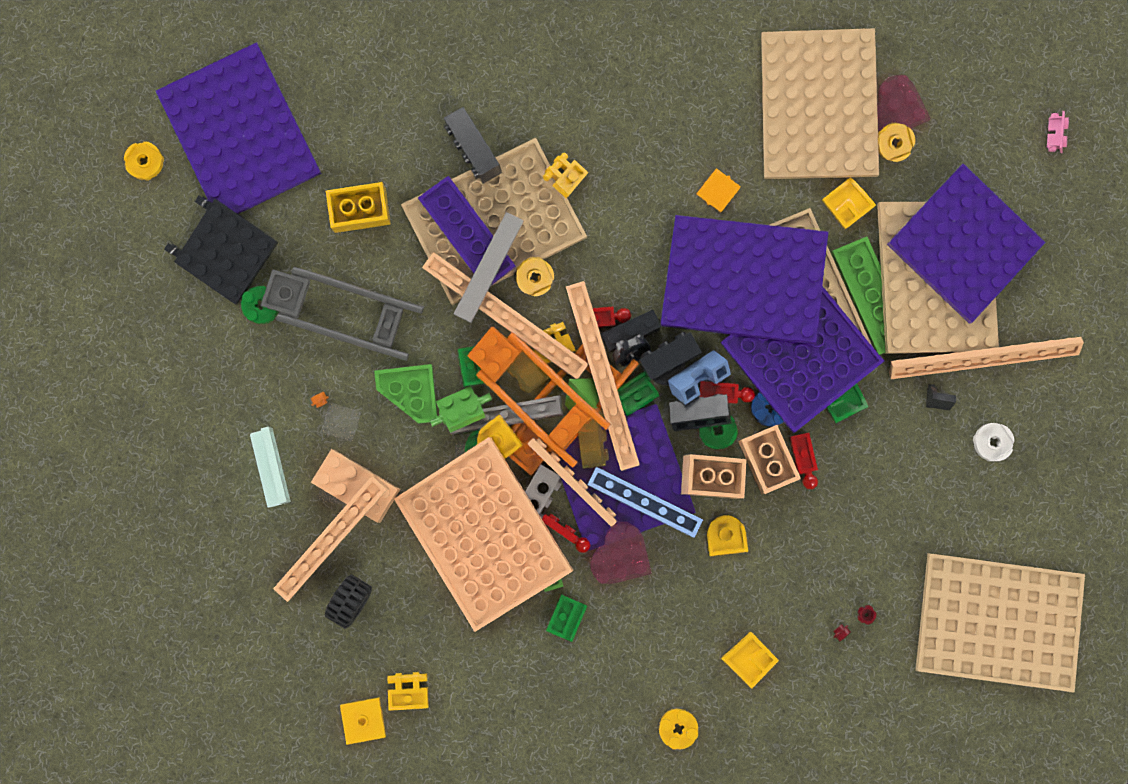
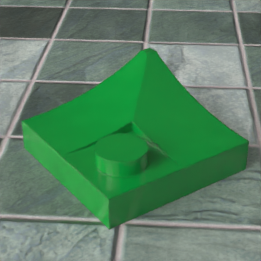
M856 383L827 406L826 409L834 423L837 424L868 408V405Z

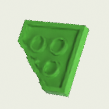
M432 364L374 371L376 390L417 423H430L429 419L438 416Z

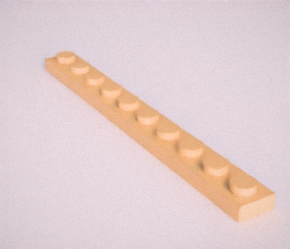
M434 252L422 267L461 297H463L471 281L469 277ZM487 292L479 310L511 333L516 334L522 341L573 378L578 379L589 365L587 362L490 292Z
M582 281L567 286V293L605 419L611 424L608 430L620 470L623 471L640 466L585 282Z
M1081 337L896 360L891 361L889 376L890 379L1075 356L1080 354L1084 342Z

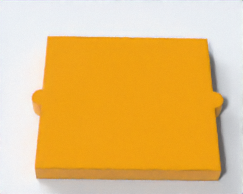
M716 168L697 192V195L705 200L707 205H711L719 212H722L741 186L731 180L730 176H726Z

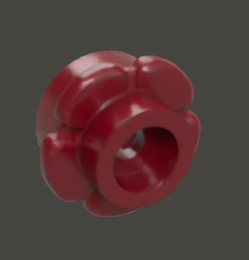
M870 605L860 607L857 611V618L861 623L869 625L876 619V611Z
M841 624L833 631L835 633L833 638L841 642L851 633L848 629L849 626L846 625L844 627Z

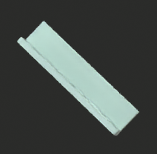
M261 428V431L251 433L250 437L267 507H273L291 501L273 428Z

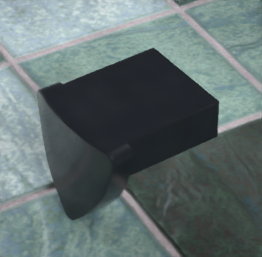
M928 384L926 407L950 411L956 403V395L937 393L935 385Z

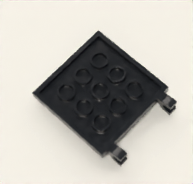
M198 195L195 202L206 208V213L182 250L170 243L166 245L164 250L177 257L174 261L177 265L237 305L273 252L278 241L219 200L214 199L213 202H210L205 197Z

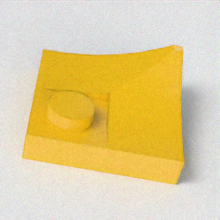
M851 177L822 199L823 203L844 229L848 228L876 206L867 193Z
M749 632L721 658L751 689L779 661L752 632Z

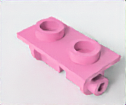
M1063 111L1062 116L1053 113L1049 117L1048 132L1056 131L1055 134H1048L1046 147L1049 152H1055L1056 149H1060V153H1063V147H1067V136H1064V129H1068L1069 118H1065V111Z

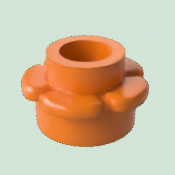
M324 392L310 398L313 403L311 406L316 405L319 408L327 404L326 399L329 397Z

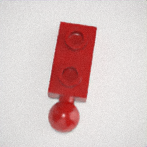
M614 306L593 308L598 328L614 327L615 320L625 323L631 319V312L627 308H621L615 313Z
M700 381L699 385L701 394L699 397L705 398L716 394H727L729 403L737 404L738 398L744 402H751L755 397V392L750 387L738 390L739 384H715L713 382Z
M805 433L789 437L796 469L799 474H805L802 481L803 486L809 490L816 488L818 479L812 474V471H817L818 467L810 434Z
M551 513L549 516L546 514L543 516V522L574 543L578 552L585 553L590 549L589 540L585 537H577L574 534L576 530L567 524L565 527L558 523L560 519Z

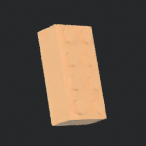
M331 449L311 481L314 485L348 504L365 483L375 475L388 487L387 491L365 514V516L377 523H381L394 498H396L401 490Z

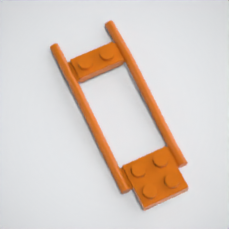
M491 327L467 355L481 368L476 376L490 387L572 468L578 462L564 448L592 417L605 430L611 425L513 332L506 338L495 327ZM522 351L576 403L549 435L496 384V381L500 379Z
M582 344L574 354L588 363ZM634 359L622 373L610 365L617 390L638 366L639 363ZM588 365L586 370L591 373L590 366ZM561 369L557 374L563 379L567 373ZM551 380L534 400L546 398L557 384ZM600 399L597 405L593 408L597 412H599L602 409ZM591 417V418L589 419V421L582 427V429L575 435V437L568 443V445L564 448V450H566V449L568 448V446L575 440V438H576V437L582 432V430L588 425V423L593 419L592 417ZM525 422L513 424L510 428L522 442L523 446L509 457L533 476L540 465L544 463V460L528 445V442L533 437L536 440L540 437ZM547 445V447H546L545 449H546L550 454H551L552 452H554L558 457H560L554 450H552V449Z

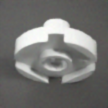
M985 424L977 430L973 437L974 448L978 455L987 461H1001L1012 453L1014 436L1010 429L1002 424ZM991 437L998 439L997 447L990 445Z

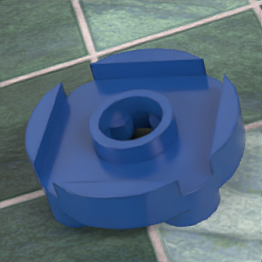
M759 392L751 403V412L757 422L766 427H773L783 423V420L775 410H772V413L768 412L765 406L769 405V403Z

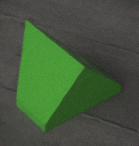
M592 378L569 379L568 385L594 408L599 402L594 380ZM566 394L564 405L571 410L576 403Z

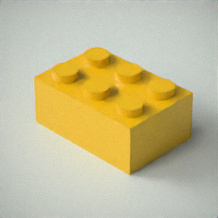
M383 182L326 191L330 226L335 233L391 224L386 188Z

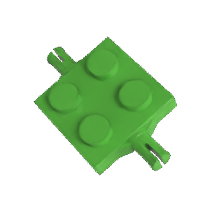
M471 386L436 401L439 408V416L429 419L432 427L443 422L448 427L450 433L485 418L482 404L492 401L491 395L488 393L478 397L474 394Z

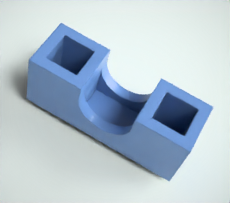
M713 350L670 378L668 383L672 395L686 405L701 395L697 385L700 381L710 380L717 384L731 375L728 361Z

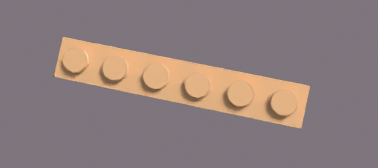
M533 437L528 442V445L611 527L617 522L614 518L616 513L609 507L605 509L600 504L602 500L595 493L591 495L587 491L589 487L581 479L577 481L573 477L575 473L567 465L563 467L559 463L561 459L554 452L550 454L545 449L547 445L540 438L536 440Z

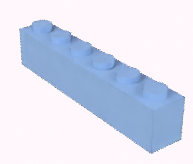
M598 467L595 468L588 483V486L695 538L703 521Z

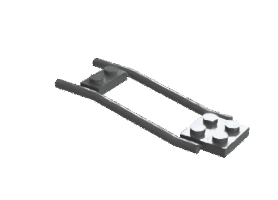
M295 266L292 269V275L272 270L261 303L262 307L279 312L276 318L279 322L405 361L408 360V353L391 348L401 321L403 309L420 314L424 310L423 306L389 297ZM310 279L385 303L373 343L298 319L310 285Z

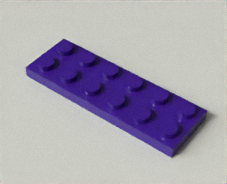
M447 176L419 196L418 200L474 274L494 236L451 178ZM506 255L491 285L516 268V265L508 255Z

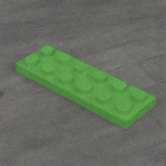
M864 237L833 250L831 254L871 344L877 353L881 355L885 353L881 266L868 237Z

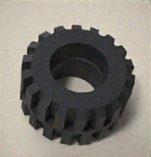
M352 574L349 575L332 596L326 607L325 617L342 628L347 629L365 606L371 595L372 586Z

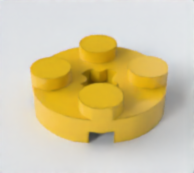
M891 123L878 132V153L882 158L899 162L911 154L910 151L915 145V135L909 127L899 123ZM894 138L899 139L900 141L897 143V147L892 145V141Z
M150 142L135 143L125 152V168L129 174L137 179L151 180L162 170L164 157L161 151ZM148 157V162L141 165L140 159Z
M528 258L516 268V283L522 292L532 296H540L551 288L554 272L548 262L542 258ZM533 272L539 273L537 281L530 280Z
M678 708L671 709L661 718L659 734L663 742L672 749H685L691 746L697 739L698 723L690 712ZM675 724L684 726L681 734L673 732Z

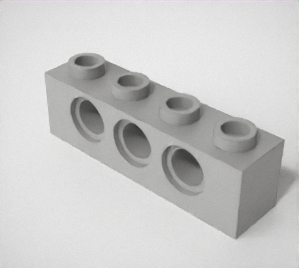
M540 465L525 491L530 501L535 499L539 502V508L536 511L541 519L544 516L541 514L544 507L548 508L553 500L550 496L554 490H559L563 482L556 472L544 465ZM542 482L549 486V490L545 494L540 493L538 490Z

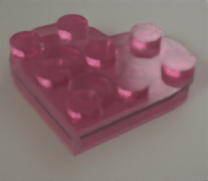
M906 75L891 76L883 81L879 88V102L877 103L878 132L891 123L903 124L912 129L930 121L931 118L914 84Z
M629 522L614 524L604 537L605 545L597 548L592 559H590L591 571L598 582L602 584L618 583L652 574L640 529Z

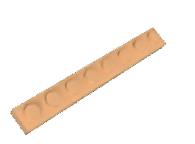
M373 475L273 589L288 602L387 491L388 487Z

